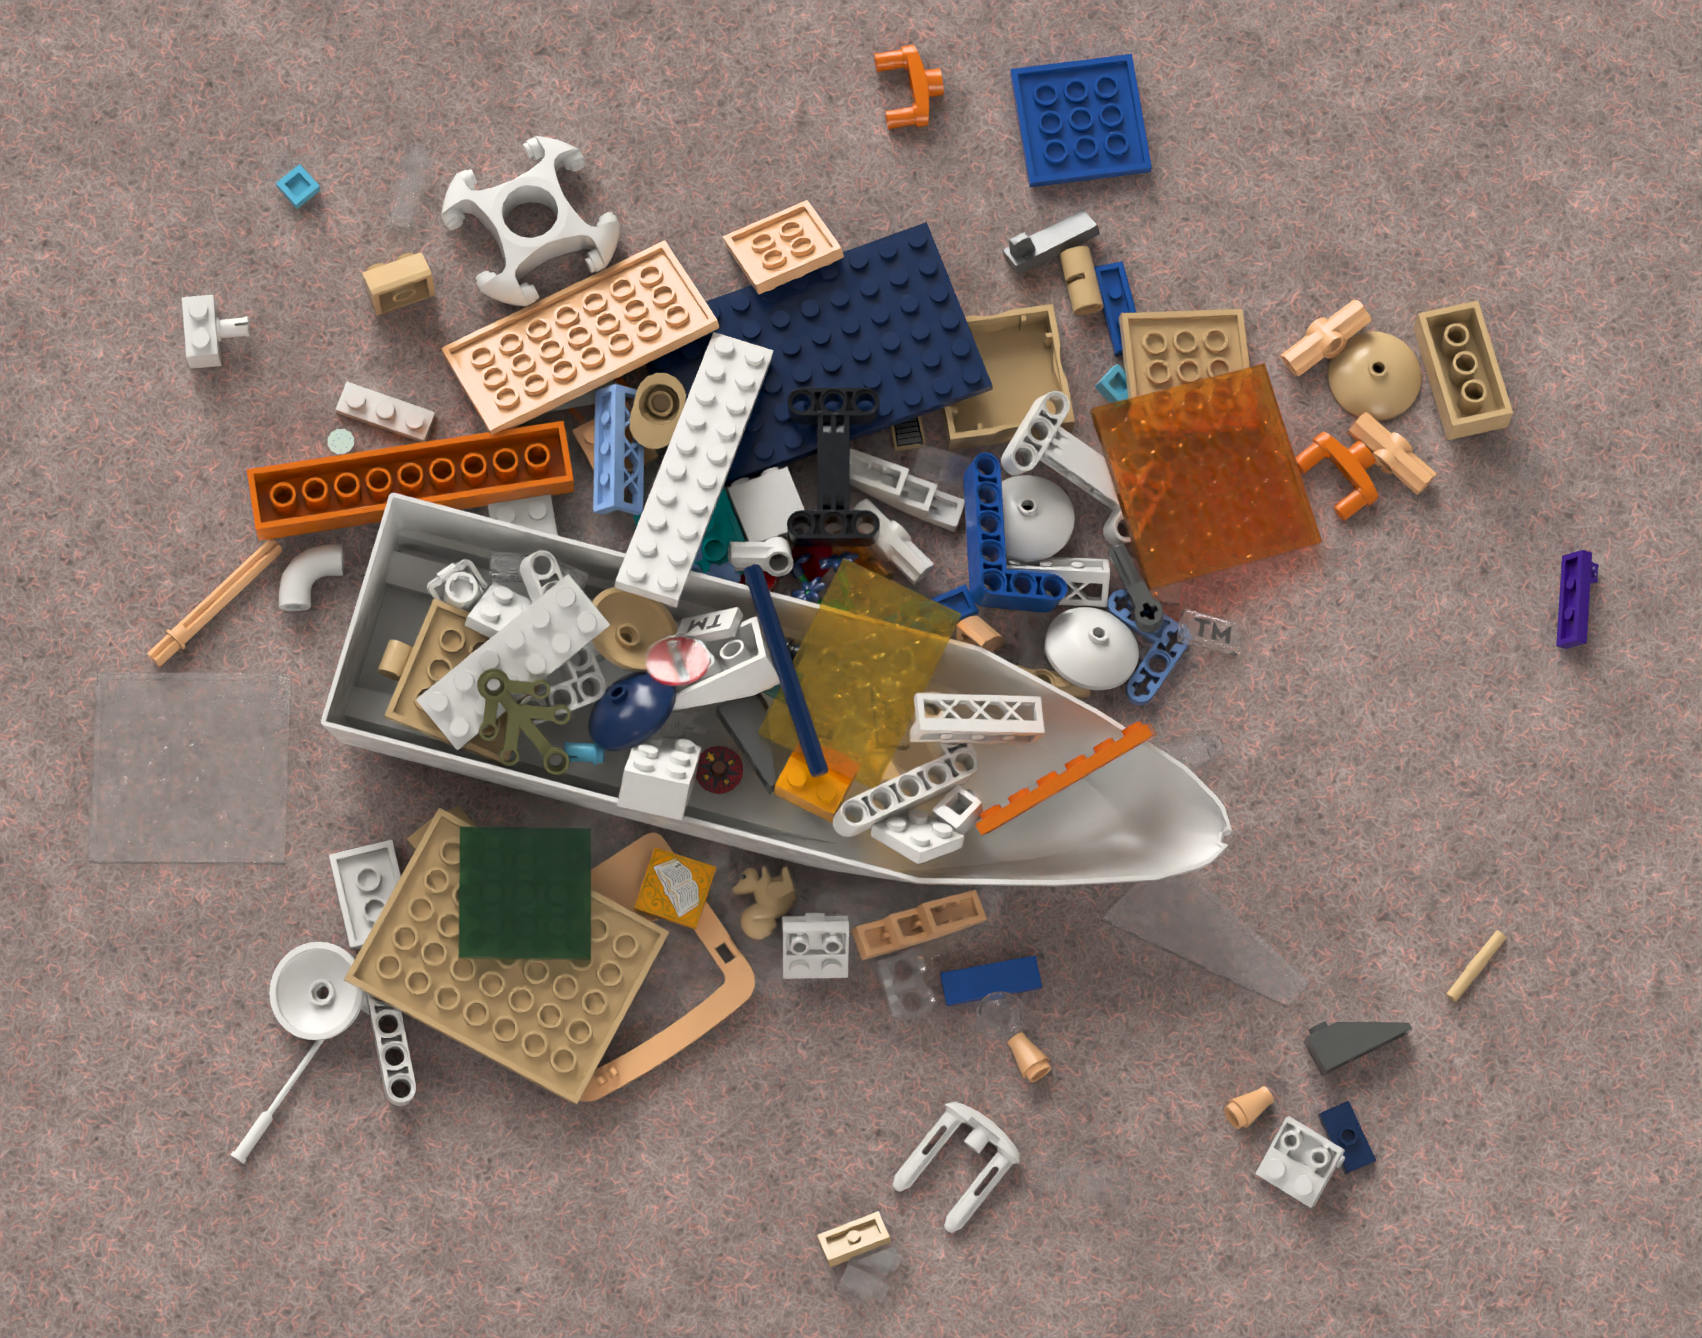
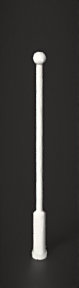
M316 1040L269 1109L261 1113L235 1152L231 1153L234 1159L242 1164L247 1161V1156L272 1122L273 1113L324 1040Z

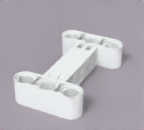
M1052 391L1037 398L1002 455L1001 464L1003 469L1008 474L1020 475L1033 469L1041 460L1113 510L1103 528V535L1109 544H1125L1135 540L1170 484V469L1164 463L1154 462L1139 468L1132 477L1060 427L1070 408V402L1064 393ZM1047 400L1052 401L1055 405V414L1048 411ZM1032 426L1039 430V440L1033 438L1031 434ZM1016 452L1021 453L1024 457L1023 467L1015 460ZM1149 471L1156 475V485L1150 482L1148 478ZM1134 497H1137L1141 502L1140 511L1133 505ZM1118 523L1125 526V537L1119 534L1117 530Z

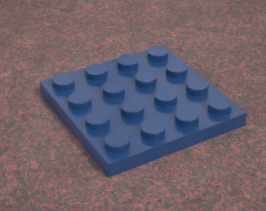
M1132 54L1010 70L1029 188L1151 172L1152 165Z

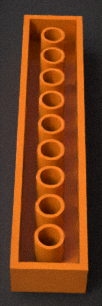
M564 421L505 429L493 435L490 432L246 469L258 541L381 522L391 493L462 510L488 506V504L574 492V478Z

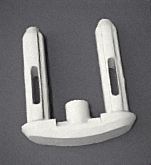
M950 1102L944 1105L946 1107L945 1113L897 1171L893 1181V1188L899 1192L911 1187L961 1123H965L973 1129L964 1140V1143L973 1151L979 1154L988 1142L994 1145L997 1153L983 1171L978 1174L975 1181L946 1216L944 1228L950 1233L962 1229L1013 1164H1020V1153L1008 1136L989 1118L958 1102ZM946 1128V1132L930 1152L924 1155L922 1153L939 1130ZM997 1169L998 1172L981 1194L975 1196L974 1192L991 1170Z

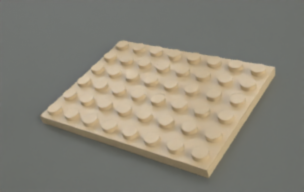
M438 808L345 976L344 981L568 1102L577 1105L669 931L449 812Z

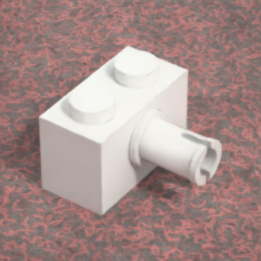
M214 295L182 297L186 358L190 369L222 366L220 352L222 338L250 337L248 316L220 320L217 314Z

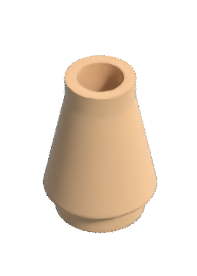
M1023 1032L1016 1034L1008 1041L1007 1044L1013 1052L1023 1078H1027L1030 1082H1035L1049 1073L1052 1068L1049 1064L1050 1059Z
M1263 1086L1253 1092L1230 1099L1228 1105L1224 1107V1113L1234 1128H1247L1268 1106L1274 1103V1098L1271 1092Z

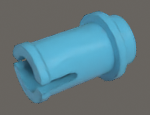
M565 741L564 750L568 754L570 762L593 763V766H597V763H604L605 750L600 748L595 742L577 743Z

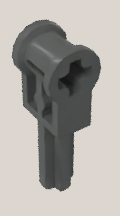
M1123 543L1114 545L1108 550V555L1126 589V596L1134 610L1135 624L1142 632H1155L1161 627L1163 622L1162 605L1152 597L1145 581L1141 579L1126 546ZM1148 610L1150 614H1154V619L1149 620L1148 617H1143V612Z

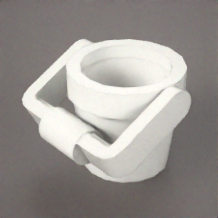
M463 559L457 564H450L438 572L437 577L427 584V590L431 597L440 601L441 599L434 589L442 583L445 584L442 592V601L468 612H471L484 595L483 590L488 588L475 565L467 559ZM468 566L473 576L469 573L460 571Z

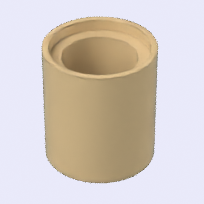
M389 640L377 671L387 678L399 681L413 647L397 640Z

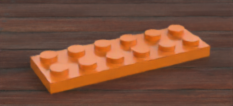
M1137 721L1123 729L1121 732L1124 737L1116 742L1113 738L1106 739L1093 747L1095 754L1088 758L1084 754L1077 756L1064 764L1067 770L1058 775L1056 771H1052L1036 781L1039 787L1030 791L1027 787L1009 796L1010 804L1002 808L998 804L980 813L979 816L982 820L975 825L981 836L994 831L1156 736L1157 733L1151 723L1143 725L1141 721Z

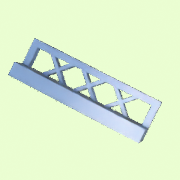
M613 384L595 391L593 512L604 515L619 510L639 515L643 512L644 446L640 445L634 438L630 444L625 437V427L627 425L629 427L631 415L625 406V396L635 400L637 390L619 384ZM628 456L633 464V472L631 474L628 473L624 466V458ZM626 486L632 494V504L624 502V488Z

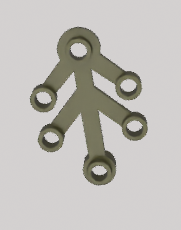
M490 668L481 673L477 681V688L480 695L485 698L483 722H481L478 728L480 737L483 740L492 741L498 736L499 729L495 722L498 703L500 702L508 712L504 747L499 752L501 762L506 766H513L519 761L520 756L517 745L520 727L543 755L545 770L552 775L565 773L570 765L568 754L562 748L553 747L531 719L550 720L558 725H564L571 718L569 708L565 704H556L553 707L518 704L510 695V693L532 694L536 699H545L550 694L548 682L541 678L535 679L533 682L509 680L507 674L497 668ZM491 679L499 680V688L496 690L489 689L487 687L488 681ZM539 683L546 686L545 693L541 695L534 692V687ZM558 709L567 711V716L562 720L555 718V712ZM492 725L495 728V732L491 736L484 735L482 733L484 726ZM505 751H514L516 754L515 758L512 761H506L503 758ZM555 754L562 757L561 763L556 766L549 762L550 757Z

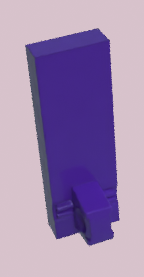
M1580 550L1562 556L1557 647L1569 649L1587 644L1590 584L1598 582L1599 568L1598 564L1592 562V552Z

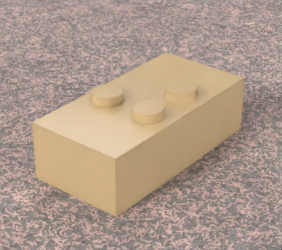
M1479 301L1418 313L1414 332L1447 440L1507 428L1513 415V410Z

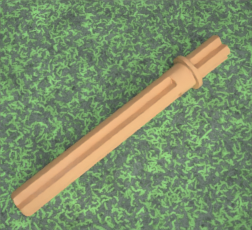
M274 539L267 540L172 630L167 629L165 631L167 635L147 653L148 657L158 667H161L179 649L184 650L186 648L185 643L282 553L280 544Z

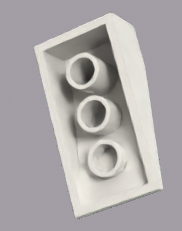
M757 616L740 623L735 637L699 644L708 654L709 663L706 671L692 682L675 685L676 701L672 711L750 697L780 684L760 620ZM677 652L673 656L672 661L681 683L690 681L680 654Z

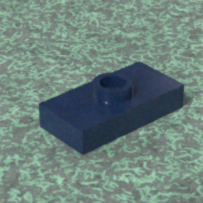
M1349 1101L1318 1114L1329 1141L1345 1150L1343 1153L1345 1160L1341 1165L1345 1175L1376 1161Z

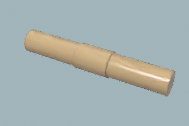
M1498 930L1494 932L1446 993V996L1453 1002H1457L1506 940V936Z

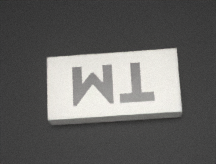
M739 607L683 618L674 639L692 640L697 644H703L735 637L743 614Z

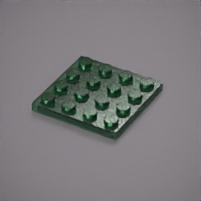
M460 826L458 959L590 960L591 828Z

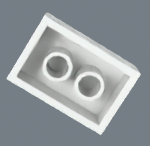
M655 733L646 741L632 747L624 769L617 806L682 820L695 783L702 746L695 745L687 739L671 740Z

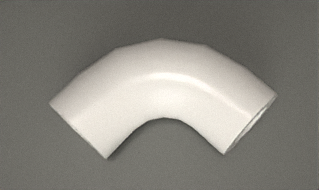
M326 544L308 548L292 559L281 578L279 588L280 609L286 611L310 609L313 583L325 576H343V544Z

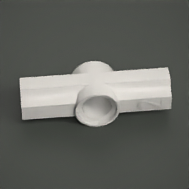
M867 498L853 508V510L872 511L877 515L880 521V535L877 542L871 548L882 560L891 562L914 585L920 582L933 568L934 563L911 542V537L907 531L896 521H890ZM862 523L857 527V530L862 534H869L874 530V527L869 523Z

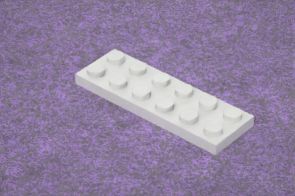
M567 574L419 696L416 701L453 746L459 750L479 734L478 728L481 722H483L485 698L480 695L477 688V681L481 673L490 668H497L504 671L509 680L533 682L538 678L546 679L608 628L610 623L573 578ZM491 679L487 684V687L491 690H496L500 686V682L497 679ZM510 693L516 702L526 695ZM500 702L498 703L496 719L506 712Z

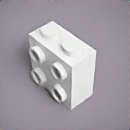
M773 467L763 471L760 477L751 480L746 477L731 484L732 487L728 488L727 496L745 541L765 542L771 537H782L789 541L787 520L792 513L804 510L788 467L780 470L778 467ZM799 523L793 528L797 534H805L810 529L805 523Z

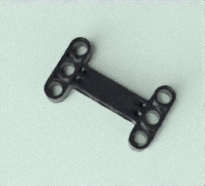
M797 388L789 394L787 400L790 419L796 424L818 425L817 510H800L792 513L787 520L788 539L792 544L800 547L872 546L879 539V518L872 511L850 510V425H866L876 421L880 412L879 396L876 391L870 388ZM799 401H805L810 405L806 411H798L793 406ZM831 401H837L842 405L838 411H830L825 406ZM862 401H869L874 407L869 411H862L857 405ZM799 523H805L810 527V530L805 534H797L793 528ZM831 523H837L842 527V530L837 534H830L825 528ZM862 523H869L874 527V530L869 534H862L857 530V527Z

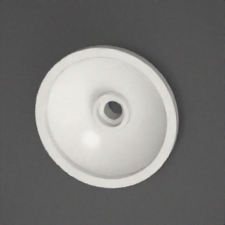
M1020 475L1002 481L1006 557L1022 562H1033L1049 558L1059 552L1069 541L1075 522L1074 508L1065 491L1054 482L1033 475ZM1028 505L1031 506L1033 509L1027 511L1024 510L1022 507ZM982 527L984 531L989 533L985 527Z
M1078 607L1064 611L1052 621L1045 636V651L1052 667L1068 682L1085 689L1107 690L1115 688L1130 678L1138 663L1139 649L1132 631L1120 619L1101 609Z
M310 942L296 947L283 957L273 973L269 993L273 1013L283 1028L297 1037L319 1041L339 1035L355 1021L362 1008L365 992L344 981L355 960L351 954L334 944ZM324 988H328V997L322 999L321 991Z

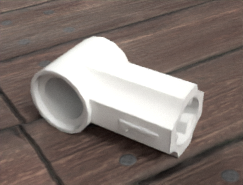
M771 537L765 542H730L728 561L734 565L735 571H744L748 566L759 564L762 571H767L772 576L780 577L792 570L793 558L790 545L782 537ZM776 554H782V555H784V556H783L782 558H780V559H772V558H771L772 556H774V555H776Z

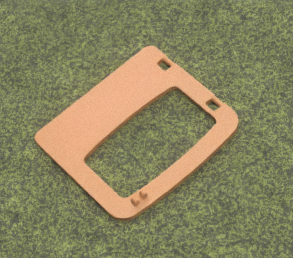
M648 833L575 881L639 916L654 922L660 918L635 911L634 907L654 848L656 847L671 853L673 851L660 834ZM707 901L705 902L697 929L693 930L724 974V984L697 1007L662 1032L619 1058L597 1068L579 1101H596L651 1071L701 1038L751 997L755 988V975L752 968ZM724 943L734 956V959L726 964L716 951V948Z

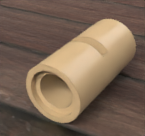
M1077 246L1063 251L1059 256L1073 314L1082 316L1102 310L1104 305L1090 248L1087 246Z

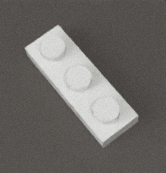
M346 382L335 409L336 413L418 442H426L436 417V413L350 382Z

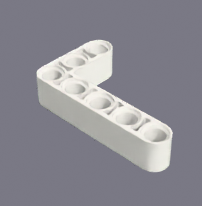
M537 551L524 558L521 562V576L532 603L563 579L557 560L548 551ZM535 559L542 562L544 566L543 575L536 573L533 569V561ZM590 643L577 652L581 660L579 666L572 664L569 659L559 667L564 682L550 687V694L547 698L539 700L530 695L520 699L517 703L553 707L555 706L553 694L557 692L562 695L564 704L572 711L602 698L606 690V684ZM583 681L591 684L593 689L591 696L585 695L582 691ZM546 689L536 694L541 695L545 693ZM558 709L555 712V717L565 714L567 711ZM533 719L532 721L537 725L548 720Z
M933 691L927 692V693L940 694V693H938V692H933ZM924 703V706L930 707L935 715H930L925 711V718H939L944 713L934 703ZM915 706L911 711L913 723L916 722ZM924 742L934 760L848 799L833 818L834 829L843 837L855 836L872 828V824L900 815L951 791L957 784L960 786L964 785L979 767L980 760L972 744ZM955 762L962 763L967 771L958 769ZM928 775L935 776L940 784L931 782ZM900 788H907L911 792L912 797L904 795ZM873 800L881 802L885 810L876 808ZM845 813L854 815L857 823L850 822L846 818Z
M365 992L385 1095L391 1104L404 1106L413 1099L416 1092V1083L402 1013L383 1001L376 1000ZM385 1017L392 1018L397 1024V1029L392 1033H384L378 1026L379 1021ZM391 1049H396L402 1053L403 1062L397 1066H392L386 1062L385 1053ZM402 1081L409 1086L410 1093L404 1098H398L392 1093L391 1086L395 1082Z

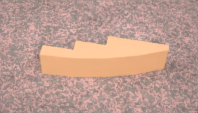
M977 615L967 617L957 624V639L961 642L980 646L991 653L994 650L998 652L1006 643L1005 638Z
M972 890L922 903L917 908L890 914L882 920L858 925L851 930L861 959L865 960L984 922L987 918L977 891Z

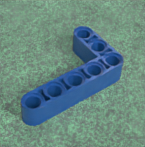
M987 452L980 453L967 467L963 475L971 599L978 606L1041 613L1050 612L1055 609L1067 594V584L1062 577L1056 574L1007 569L1001 466L994 455ZM980 498H983L987 502V504L981 501ZM982 527H985L989 533L984 531ZM983 555L988 557L990 561H987ZM985 585H988L989 587H991V589H992L993 591H990L989 589H987ZM1015 587L1020 589L1023 594L1019 593ZM1045 590L1050 592L1052 596L1048 595Z

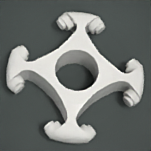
M534 136L523 144L528 158L533 157L534 160H538L543 157L542 161L532 169L512 181L480 191L475 190L474 185L477 184V180L471 169L459 172L449 185L442 207L441 219L449 230L459 228L465 219L464 213H471L491 233L499 245L506 267L498 275L495 272L490 273L489 271L478 274L476 276V284L484 295L514 306L527 307L539 299L533 284L528 285L525 282L519 285L518 281L548 259L582 249H589L591 251L587 253L588 258L585 259L589 271L597 273L606 269L616 250L620 234V222L612 212H607L600 216L597 227L590 226L579 217L563 195L556 172L563 166H565L566 170H572L573 172L584 168L586 163L581 150L560 140ZM528 202L541 203L550 208L557 216L552 229L544 235L534 238L521 237L511 232L505 225V219L515 207Z

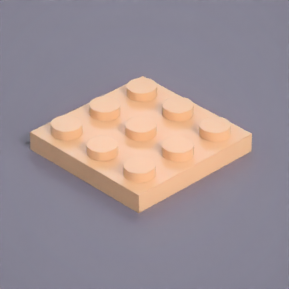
M808 200L723 236L727 249L758 294L773 290L779 285L801 278L809 272L844 258L841 246Z

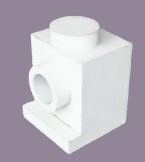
M957 784L932 809V818L950 825L954 831L964 835L981 818L979 814L983 812L982 800L973 790H965Z

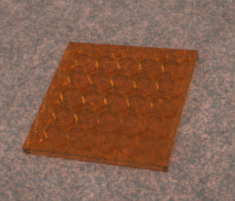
M1265 363L1094 407L1090 410L1137 562L1149 591L1311 547L1322 542Z

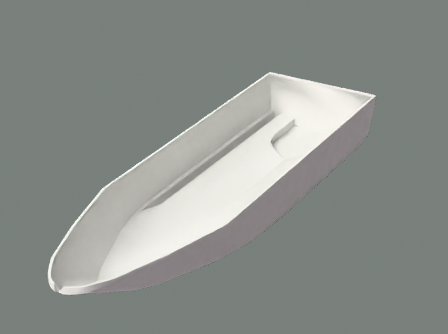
M397 493L389 495L321 719L322 726L344 744L809 867L915 884L1055 887L1158 881L1197 871L1210 865L1227 848L1228 845L1223 843V838L1226 835H1231L1232 832L1226 809L1219 798L1186 765L1148 741L988 834L981 836L974 824L963 835L964 841L961 849L920 864L913 862L871 837L872 828L852 837H843L836 832L833 823L775 795L774 792L769 795L716 716L717 706L723 702L672 711L667 721L656 732L663 738L671 740H690L695 745L702 746L701 753L714 746L730 748L738 754L743 764V776L740 783L727 793L715 794L708 792L699 785L695 778L682 820L617 806L624 769L632 748L622 751L605 750L604 763H597V766H593V763L570 762L567 771L561 775H552L545 770L543 755L522 730L519 734L517 745L520 757L519 761L513 766L505 767L465 750H457L452 745L384 719L399 681L383 676L377 669L389 640H397L412 647L414 646L433 601L427 590V584L437 577L438 572L450 564H457L461 560L467 559L472 561L488 588L483 590L484 594L495 582L531 600L521 576L520 565L527 556L544 550L554 555L563 578L569 574L592 602L602 591L615 587V581L626 553ZM535 559L533 561V569L536 573L543 575L544 566L542 562ZM468 566L460 571L469 573L473 576ZM691 571L678 606L674 607L662 603L673 616L677 628H679L683 618L739 607L743 614L740 623L752 617H758L747 585ZM443 583L434 589L441 601L442 592L445 587ZM770 592L785 640L791 637L795 639L796 644L800 642L806 644L804 657L796 671L804 675L800 685L820 745L862 765L844 802L891 780L880 779L890 759L900 775L934 760L924 742H910L909 729L914 724L911 718V711L915 706L914 696L916 693L933 691L940 694L1041 696L1045 733L1035 745L971 743L980 760L979 767L970 780L961 787L965 790H973L979 795L982 800L983 812L998 804L1002 808L1010 804L1008 797L1023 788L1028 787L1030 791L1039 787L1036 781L1052 771H1056L1058 775L1067 770L1064 764L1083 754L1086 758L1095 754L1093 747L1106 739L1113 738L1116 742L1124 737L1121 731L1126 727L1106 714L980 646ZM578 653L570 658V661L575 666H579L581 661ZM606 658L598 663L606 688L619 678L632 673V671L614 665ZM559 668L544 679L550 687L564 682ZM583 681L582 691L587 696L592 695L593 689L589 682ZM540 683L537 693L545 690L546 686ZM557 692L553 694L555 705L564 704L562 695ZM760 692L769 706V709L766 711L768 712L777 782L790 755L799 744V739L788 705ZM877 701L896 702L887 711L897 717L898 720L879 719L878 715L886 714L881 711L885 705H877ZM595 702L570 711L571 718L564 725H558L554 721L548 720L536 726L553 747H559L563 750L565 741L594 743L589 734L588 724ZM957 704L952 709L962 719H970L975 714L965 704ZM988 705L983 710L993 720H1001L1006 715L997 705ZM924 706L928 714L935 715L930 707ZM1018 706L1015 712L1023 720L1034 721L1032 706ZM567 713L557 716L555 718L558 720H562L567 716ZM894 723H898L900 738H895V732H880V728H894ZM873 732L886 752L864 751ZM512 751L509 761L515 758L516 754L514 751ZM557 754L552 755L549 762L554 766L559 765L562 757ZM866 755L888 756L878 775ZM955 762L958 769L967 771L962 763ZM928 775L931 782L940 784L935 776ZM900 788L904 795L912 797L911 792L907 788ZM949 792L913 809L924 810L932 817V809ZM873 800L876 808L885 810L881 802ZM845 813L846 818L850 822L857 823L854 815Z

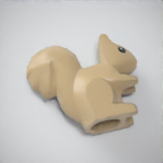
M764 866L762 867L761 878L754 868H747L743 871L738 884L732 888L735 895L754 893L756 903L747 907L742 912L740 924L748 937L758 940L771 935L772 930L777 927L775 919L785 915L793 903L798 900L788 866L782 868L781 876L771 877L767 867Z

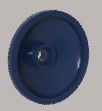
M632 672L619 678L606 688L602 698L597 700L592 708L588 724L591 738L600 748L608 751L630 749L646 741L669 718L676 701L675 685L660 682L650 672Z

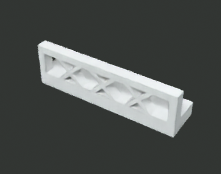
M983 555L987 561H990L988 557ZM1006 557L1008 570L1050 573L1062 577L1072 589L1067 592L1058 605L1107 607L1110 580L1108 559L1049 557L1039 561L1022 562ZM1089 583L1102 584L1101 597H1089L1081 589ZM1015 587L1019 593L1023 594L1020 589ZM1045 590L1048 595L1052 596L1050 592Z
M916 693L914 696L916 722L909 729L910 742L1035 745L1045 733L1041 696ZM924 703H934L944 713L939 718H925ZM957 704H965L975 714L970 719H962L952 709ZM988 705H997L1006 715L1001 720H993L983 710ZM1018 706H1032L1034 721L1023 720L1015 712Z

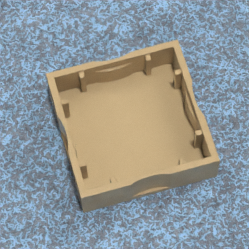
M1053 304L1013 309L992 316H965L993 385V390L941 408L948 450L952 451L1010 442L1035 400L1052 391H1060L1068 397L1070 408L1060 427L1072 433L1075 419L1067 378L1063 372L1060 360L1061 344ZM1047 400L1048 411L1055 414V405L1052 401ZM1032 426L1031 434L1033 438H1040L1039 430Z

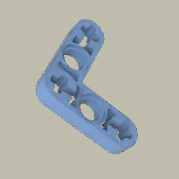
M1119 589L1114 591L1109 597L1107 603L1108 612L1124 622L1129 629L1153 644L1126 687V696L1132 704L1145 705L1153 699L1186 650L1190 641V635L1184 626L1164 613L1162 625L1157 631L1152 633L1142 632L1137 628L1135 621L1129 619L1132 614L1130 611L1124 608L1121 611L1115 609L1117 604L1114 600L1121 601L1124 598L1128 601L1127 607L1134 611L1126 596V590ZM1148 610L1143 612V615L1154 617V614H1150ZM1176 633H1179L1181 635L1180 641L1183 644L1176 643L1173 646L1170 654L1175 655V657L1172 658L1164 651L1170 641L1167 635L1174 636ZM1154 657H1160L1166 662V669L1161 673L1153 672L1149 667V661ZM1147 675L1151 678L1145 690L1148 695L1141 694L1138 697L1134 694L1136 689L1133 685L1139 687Z

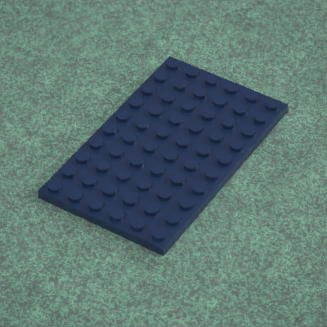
M927 222L844 251V258L809 272L801 278L779 285L773 290L758 294L754 287L750 285L705 301L719 324V329L713 332L774 350L773 358L723 487L731 485L741 478H750L761 474L767 469L781 467L817 454L818 425L796 424L788 415V396L797 388H870L876 391L880 400L878 418L871 424L850 425V441L993 390V385ZM713 332L647 363L646 366L649 374L667 373L676 377L683 385L687 400ZM799 401L793 407L798 411H806L810 405L805 401ZM831 401L825 407L830 411H838L842 405L837 401ZM862 401L857 407L862 411H869L874 405L869 401Z

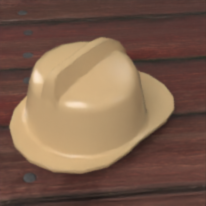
M655 373L647 376L637 389L629 427L633 438L646 448L659 449L670 444L686 403L685 390L676 377L667 373Z

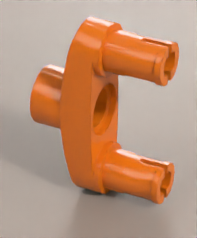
M913 44L901 46L900 50L875 53L876 72L904 68V71L907 70L910 88L913 89L912 107L885 111L888 130L915 125L916 128L928 126L929 98L944 95L940 68L925 70L919 53Z
M1321 432L1312 439L1313 443L1293 459L1294 465L1302 474H1305L1322 459L1329 458L1352 484L1353 491L1333 507L1334 511L1344 522L1363 506H1370L1379 498L1377 490L1366 472L1376 462V459L1366 445L1359 440L1347 449L1328 433Z

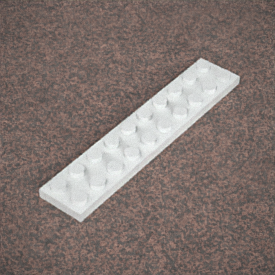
M713 332L615 581V588L667 605L678 606L770 366L774 350Z

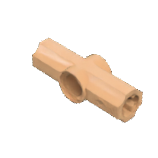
M1352 300L1329 319L1319 318L1308 327L1306 336L1281 354L1282 361L1294 376L1299 377L1324 357L1328 359L1336 357L1345 348L1347 340L1372 321L1369 313L1358 300Z
M1367 412L1362 414L1347 432L1355 441L1359 440L1366 445L1376 459L1375 464L1378 467L1382 466L1381 470L1387 474L1393 473L1417 495L1428 486L1437 474L1413 453L1411 445L1404 437L1398 433H1390Z

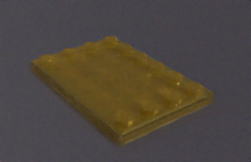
M843 558L793 660V664L827 767L872 789L880 785L915 712L914 696L916 693L925 692L959 622L961 613ZM780 687L758 735L804 756L782 687Z

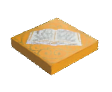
M655 847L634 910L696 930L716 872V867Z

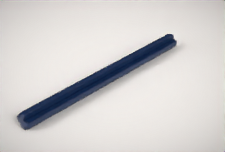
M753 564L744 569V575L809 772L813 777H819L828 772V767L762 568L759 564Z

